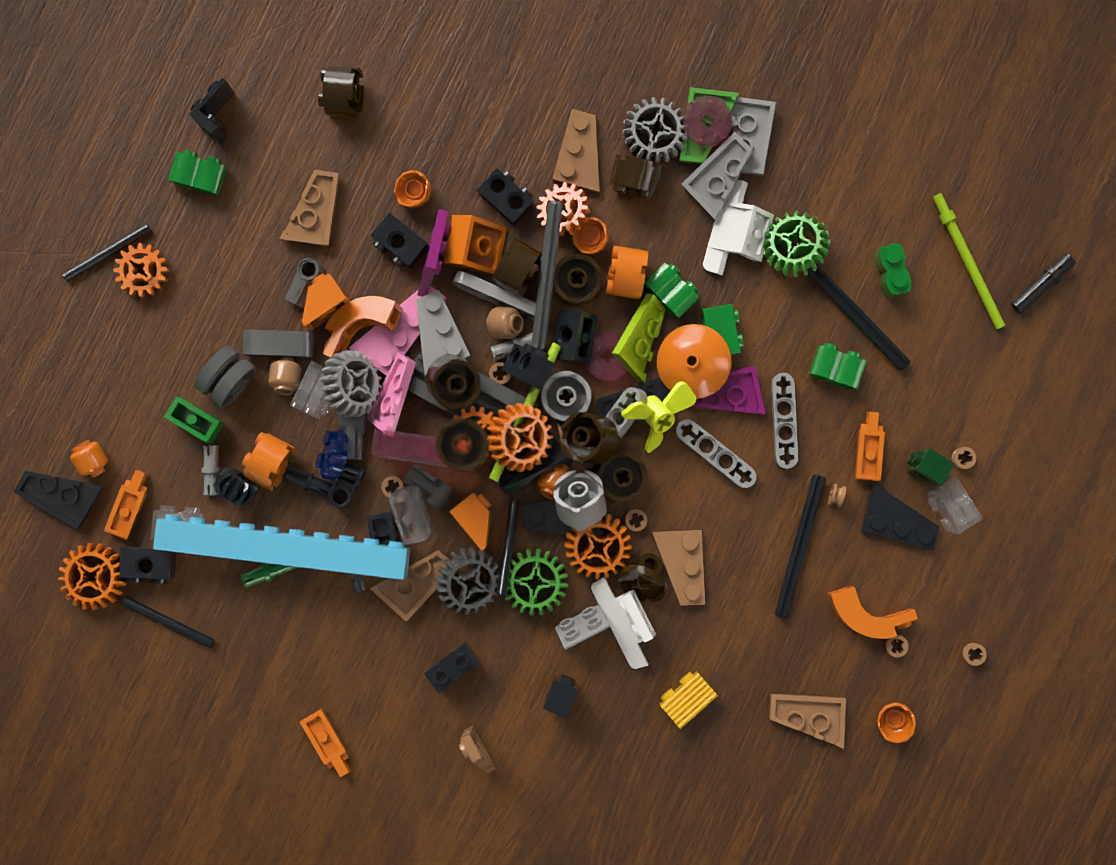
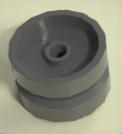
M229 345L220 349L207 362L194 382V387L202 394L208 395L212 393L211 401L221 409L229 406L243 392L257 370V367L247 359L239 361L240 354Z

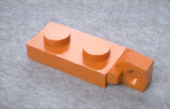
M867 412L865 424H860L854 479L881 481L885 432H883V426L878 425L879 412Z
M135 470L132 480H126L124 485H121L105 526V532L125 540L130 539L147 495L148 487H145L144 484L148 473Z
M323 708L301 720L300 724L323 764L327 765L329 769L335 767L340 778L351 771L346 762L349 755Z

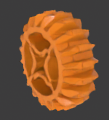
M517 403L515 407L507 405L506 411L499 410L500 418H491L493 423H495L494 427H487L489 431H492V435L488 436L489 441H492L489 451H494L491 457L499 460L498 464L500 466H506L507 470L511 471L515 469L519 472L524 471V469L531 470L533 469V464H541L540 457H548L544 451L545 448H552L550 444H547V440L553 438L551 434H547V431L552 428L549 424H545L548 418L543 415L540 416L541 411L533 409L532 405L528 404L524 406L521 403ZM520 417L525 418L522 423L519 422V424L516 427L510 426V424L514 420ZM523 448L529 449V451L523 456L517 458L514 457L516 453H520V451Z
M607 514L605 520L601 519L583 531H577L571 527L575 534L571 532L566 534V537L572 540L564 543L565 548L571 549L565 553L566 557H574L569 562L571 566L579 564L576 568L577 573H581L586 569V578L590 577L591 572H594L595 579L597 580L601 572L604 573L605 578H609V570H612L614 574L618 573L616 565L622 568L625 567V563L621 558H630V554L624 551L632 549L631 544L624 543L631 539L630 534H623L627 528L625 525L618 527L620 524L618 518L610 523L611 514ZM602 527L612 532L597 535L592 528ZM585 533L589 543L583 548L584 551L579 553L578 542ZM592 537L595 541H599V544L601 541L603 542L602 549L604 554L601 550H597V548L594 550ZM618 538L617 552L611 558L607 549L613 543L612 541ZM599 557L605 563L593 564L585 559Z
M88 543L86 548L83 545L78 546V552L71 550L69 554L72 559H63L67 567L59 568L60 572L65 573V577H59L58 581H65L66 584L60 590L69 591L65 598L70 600L75 597L73 605L79 606L82 603V609L87 610L90 605L92 610H98L99 604L102 608L108 607V601L115 603L117 600L114 594H123V591L118 586H126L127 584L126 581L121 580L119 577L120 562L117 563L116 561L120 558V554L116 553L111 556L113 548L107 547L104 550V544L101 543L96 548L93 543ZM89 556H96L104 562L94 567L90 563H86L84 559ZM76 569L81 573V578L77 583L75 579ZM108 570L111 573L109 586L105 580V574ZM90 572H97V577H94L97 578L96 581H89ZM92 586L102 594L98 597H91L82 591Z

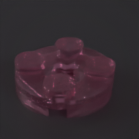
M714 96L699 97L690 102L686 107L683 115L684 131L689 139L700 146L711 147L718 145L730 133L732 128L731 111L721 98ZM709 115L710 118L715 119V122L711 123V127H706L705 124L700 123L704 116Z
M602 332L595 335L590 364H584L588 372L600 381L610 382L618 380L628 371L616 357L611 359L609 364L606 363L605 359H601V355L605 354V350H610L612 354L622 337L617 333Z

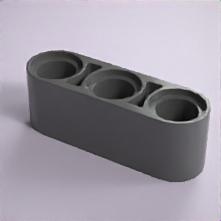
M243 330L242 355L314 358L315 333Z

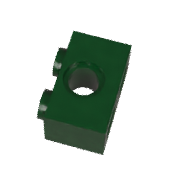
M925 448L918 450V452L914 451L907 460L909 466L906 471L930 486H940L945 482L955 463L933 449Z

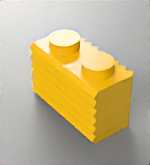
M697 671L694 674L688 672L680 679L681 685L675 691L671 688L661 696L662 702L660 706L680 729L718 696Z

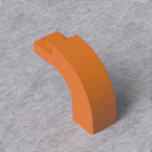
M379 296L360 297L344 304L331 316L325 326V329L331 333V337L325 342L323 354L331 359L334 354L347 350L352 337L359 330L367 326H380L394 331L403 308L395 301Z
M847 586L827 593L832 609L841 622L851 630L864 636L877 639L897 637L895 626L898 629H903L911 626V621L918 619L915 609L911 608L883 617L870 615L861 606L854 586Z

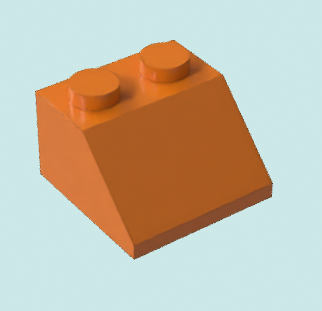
M452 215L443 263L464 270L493 275L502 257L507 228L473 215Z
M324 273L312 280L313 285L308 287L302 323L311 332L327 322L340 307L350 302L330 273L326 276Z
M473 492L453 508L450 513L481 551L488 547L491 511L488 507L491 504L483 494L480 493L477 496Z

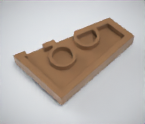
M575 109L571 110L552 181L562 184L566 182L569 186L575 184L577 188L600 193L595 115Z
M321 170L313 171L301 195L302 198L295 211H293L285 231H283L279 238L280 240L330 247L340 179L339 173Z
M702 530L652 532L680 606L704 605Z
M437 550L409 566L406 579L388 578L370 589L407 622L434 593L435 587L440 584L436 582L435 577L442 575L437 570L438 567H446L443 559L451 560L440 550Z
M770 693V720L844 749L845 697Z
M472 725L465 729L460 739L461 744H459L464 757H470L472 763L487 774L496 770L475 727Z

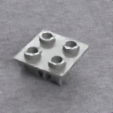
M598 604L584 609L581 614L573 618L564 619L555 629L566 650L610 626Z

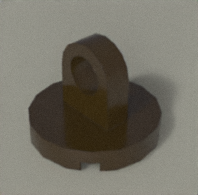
M646 553L641 556L636 565H628L622 568L617 579L618 583H621L620 588L623 592L627 593L634 589L639 601L652 599L651 602H657L662 600L668 588L667 582L660 575L662 562L652 553ZM645 562L651 563L654 570L645 567Z

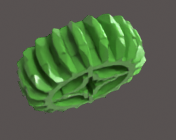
M795 211L794 217H790L787 212L785 213L784 220L777 217V225L769 224L770 231L764 233V237L767 240L762 242L763 248H765L764 256L769 258L768 264L770 266L775 265L774 268L777 272L783 269L785 276L790 271H793L794 277L798 276V271H803V274L806 276L808 268L816 271L817 266L815 263L823 265V257L829 254L826 249L830 246V241L827 239L829 234L827 230H824V224L822 222L817 223L818 219L816 216L809 219L807 212L802 217H799V212ZM805 231L810 232L815 237L816 244L811 243L809 239L805 238ZM800 239V245L797 243L798 246L792 248V243L795 244ZM777 244L782 245V248L787 250V258L777 251ZM801 255H807L803 258L798 259V257H800Z
M527 549V558H523L520 552L517 553V557L520 560L518 563L514 559L511 560L514 568L510 569L507 591H511V594L505 597L507 601L514 597L516 601L512 603L511 607L515 608L520 603L522 605L520 613L522 614L525 612L526 607L530 608V616L534 615V608H538L540 615H544L542 607L545 606L549 612H552L553 608L550 603L554 602L559 606L561 602L556 598L557 595L561 597L566 596V593L560 591V587L568 588V583H561V579L567 578L568 574H559V571L565 567L564 564L556 567L554 564L558 561V557L555 556L552 561H549L550 552L546 551L544 557H540V549H536V556H531V550ZM533 561L532 573L529 576H515L517 570L522 565ZM541 562L552 569L556 581L545 579L541 576ZM535 569H537L539 579L548 584L538 585L537 589H535V595H533L531 585H528V582H522V580H531L533 575H535ZM514 584L524 585L529 589V602L518 595ZM555 588L548 599L537 603V594L540 589Z

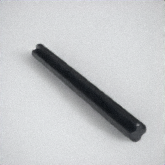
M815 263L817 266L816 271L808 268L807 275L899 370H904L911 363L905 354L817 263Z
M814 474L812 476L775 610V615L781 618H788L826 482V477Z

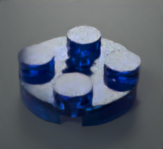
M337 430L326 431L324 435L323 451L316 458V467L320 468V474L323 479L334 481V476L339 477L344 468L348 451L343 450L344 443H348V435L345 432Z

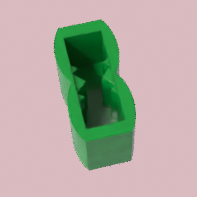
M184 150L183 153L176 152L168 180L172 184L219 197L227 170L222 165V160L208 156L207 160L198 158L199 154L189 150Z
M899 243L880 247L875 252V265L881 274L880 286L884 296L892 298L906 294L911 289V278L904 267L905 253Z
M664 263L644 283L643 287L650 294H654L666 308V311L678 320L700 298L697 295L699 291L690 281L685 283L679 277L681 272L673 264L668 266Z
M824 343V346H818L808 375L849 390H857L867 362L861 359L862 355L852 351H848L847 354L838 351L839 347L829 343Z

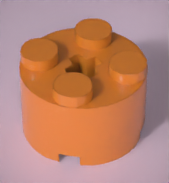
M613 246L612 262L607 276L606 294L640 299L645 281L648 251Z
M261 432L255 441V449L252 453L248 452L243 459L242 466L245 467L243 474L245 478L273 491V486L277 487L283 480L287 468L291 465L288 463L289 456L294 458L296 448L269 433Z

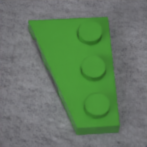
M690 87L686 112L687 120L685 121V125L689 126V130L683 133L688 136V139L682 140L684 148L681 149L680 162L702 164L708 159L739 93Z

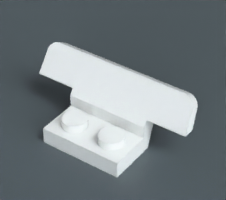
M737 180L714 222L703 261V267L708 272L723 275L728 253L739 254L753 261H762L765 250L762 242L767 240L764 237V233L770 231L768 226L770 223L772 224L774 214L754 205L742 204L748 185L745 181Z
M602 577L592 584L591 589L629 665L633 669L648 666L649 663L638 643L642 641L645 643L653 639L656 633L634 589L615 598L606 578Z

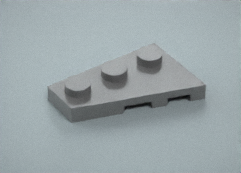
M738 97L730 112L733 133L736 132L753 150L741 173L764 176L776 102Z
M736 132L682 183L687 191L715 220L753 152L750 146Z
M437 290L416 299L424 376H426L429 366L437 358L445 354L458 355L464 359H469V351L440 291Z

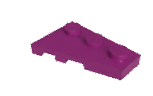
M438 210L417 296L423 297L428 295L434 274L439 275L442 260H438V256H443L446 241H443L442 238L443 236L447 237L451 222L446 221L448 211Z
M755 366L730 371L725 384L717 392L708 397L696 399L695 404L691 407L765 415Z

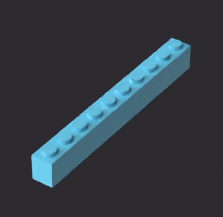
M166 514L165 518H159L156 521L153 549L402 580L407 578L410 548L404 547L403 542L389 541V545L379 544V539L364 538V542L354 541V536L339 535V539L329 538V533L314 532V536L304 535V530L289 529V533L279 532V527L265 526L264 530L255 529V524L240 523L239 527L230 526V521L215 520V524L205 523V518L190 517V521L180 520L181 515Z

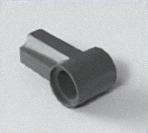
M311 258L301 260L297 267V274L284 299L305 308L308 287L313 285L312 280L324 273L322 264ZM314 264L316 271L314 275L308 277L306 275V268Z
M339 414V432L341 433L340 459L362 460L366 414H362L359 417H344V414Z
M417 463L403 479L421 493L426 501L440 511L456 492L441 479H436Z

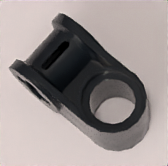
M344 459L341 461L329 492V501L333 506L340 509L351 506L365 476L366 468L362 467L360 469L347 464V461ZM346 472L352 473V474H354L355 476H351V475H349V474H346ZM342 490L346 491L348 496L346 502L338 504L335 501L336 493Z

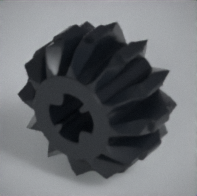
M231 467L222 469L213 485L216 493L220 494L222 498L241 506L249 504L254 499L258 489L257 483L245 478L243 472Z

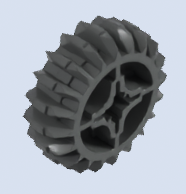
M470 547L467 554L463 548H460L459 556L451 552L450 555L453 558L451 561H448L446 558L443 559L446 567H438L437 570L442 575L435 577L436 582L440 583L435 588L437 592L441 593L439 595L440 600L445 601L447 608L453 607L455 613L460 612L462 609L463 614L468 615L471 609L474 614H477L478 607L481 606L483 610H487L485 603L489 601L491 604H494L495 602L492 595H497L495 587H498L500 570L496 569L499 565L496 561L492 562L493 557L490 554L485 556V552L481 551V549L476 553L475 549ZM468 564L467 568L463 571H457L460 567ZM481 566L486 570V584L479 579ZM471 577L475 581V583L471 582L466 585L463 580H470ZM451 579L459 583L457 597L451 592ZM477 591L480 592L476 596L470 598L472 593Z

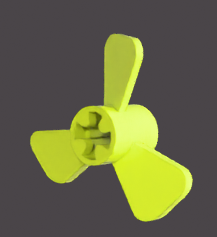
M681 381L673 387L663 402L657 396H648L646 404L635 402L623 410L621 416L624 419H644L649 424L651 429L645 450L651 453L661 444L663 433L674 424L675 416L673 414L693 406L696 402V396L691 388Z

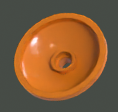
M691 324L675 329L664 339L657 355L658 373L665 386L671 391L678 382H685L695 394L696 399L705 398L717 392L725 384L731 371L732 358L728 344L718 332L703 325ZM691 356H695L697 359L696 364L693 366L688 364V359Z

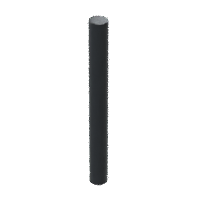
M147 223L62 273V276L67 282L151 233V228Z
M514 498L510 499L497 588V595L502 597L507 596L520 500Z
M125 596L121 605L208 648H211L215 639L128 596Z

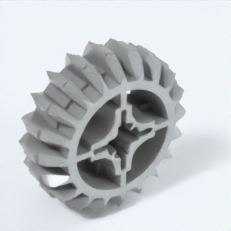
M652 97L651 104H648L646 99L642 100L643 108L635 104L633 109L636 113L628 111L627 116L631 120H624L623 125L627 129H624L622 134L630 136L624 141L625 145L633 144L629 149L630 153L638 150L637 158H642L643 155H646V160H651V157H655V164H659L661 156L665 162H669L668 153L673 157L678 156L676 149L681 150L684 148V144L680 141L688 139V136L683 133L689 130V126L681 125L685 123L687 118L686 116L678 117L682 112L681 108L675 111L672 110L675 105L674 102H670L669 106H666V99L662 98L660 104H657L656 97ZM656 113L652 121L638 122L643 116ZM663 115L672 121L675 131L665 126ZM659 121V132L655 136V140L652 141V130L656 126V122ZM636 130L647 136L649 140L648 147L638 139ZM674 139L669 145L655 149L656 143L659 140Z
M345 350L334 354L331 359L325 362L326 367L320 370L324 375L319 379V381L324 383V387L320 390L325 391L326 396L323 400L330 401L329 408H336V414H344V417H359L362 414L372 411V408L378 405L377 400L382 397L378 391L383 388L379 381L383 377L377 376L376 372L379 368L372 366L373 360H367V354H360L359 351Z

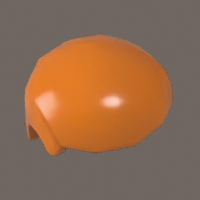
M411 170L399 176L393 192L400 205L413 209L421 207L429 200L431 185L423 173Z
M587 217V222H580L581 230L576 227L573 229V244L583 254H597L607 246L609 231L600 219Z
M897 702L885 705L878 713V729L887 741L899 744L908 741L914 735L916 720L914 714L906 705Z

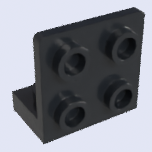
M224 78L213 82L208 88L207 95L202 100L198 99L192 105L191 112L189 113L192 119L220 145L226 140V136L222 133L224 127L219 124L220 122L214 116L235 94Z

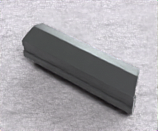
M421 351L415 359L416 364L408 391L452 415L461 417V409L463 408H445L428 392L425 384ZM479 373L480 394L470 406L464 409L469 413L471 406H475L476 412H479L481 407H485L484 414L487 415L492 411L494 413L492 418H500L499 410L506 411L507 405L515 407L517 403L524 404L526 398ZM452 379L450 381V383L453 385H455L457 382L455 379ZM535 403L533 409H539L541 416L543 408ZM471 416L466 419L478 422L481 417ZM514 420L510 424V426H513L516 420ZM486 427V433L491 436L492 431H489Z

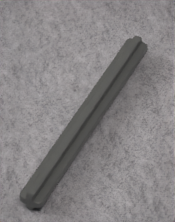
M549 201L547 208L531 346L539 350L545 349L547 342L563 208L562 202Z

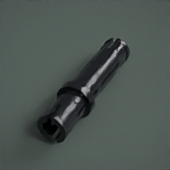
M1064 253L1051 267L1047 266L1043 270L1044 273L1011 303L1013 309L1019 314H1023L1054 283L1058 284L1061 281V277L1076 264V261L1068 253ZM1058 268L1060 269L1054 276H1052L1048 281H1046V279L1050 275H1052ZM1039 286H1041L1040 289H1038L1029 299H1027V297H1028L1036 288H1038Z

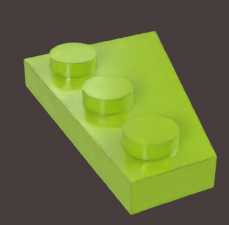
M649 293L645 295L612 352L636 381L645 383L647 376L644 373L647 361L651 362L653 352L650 351L654 338H657L666 311V308L654 294Z

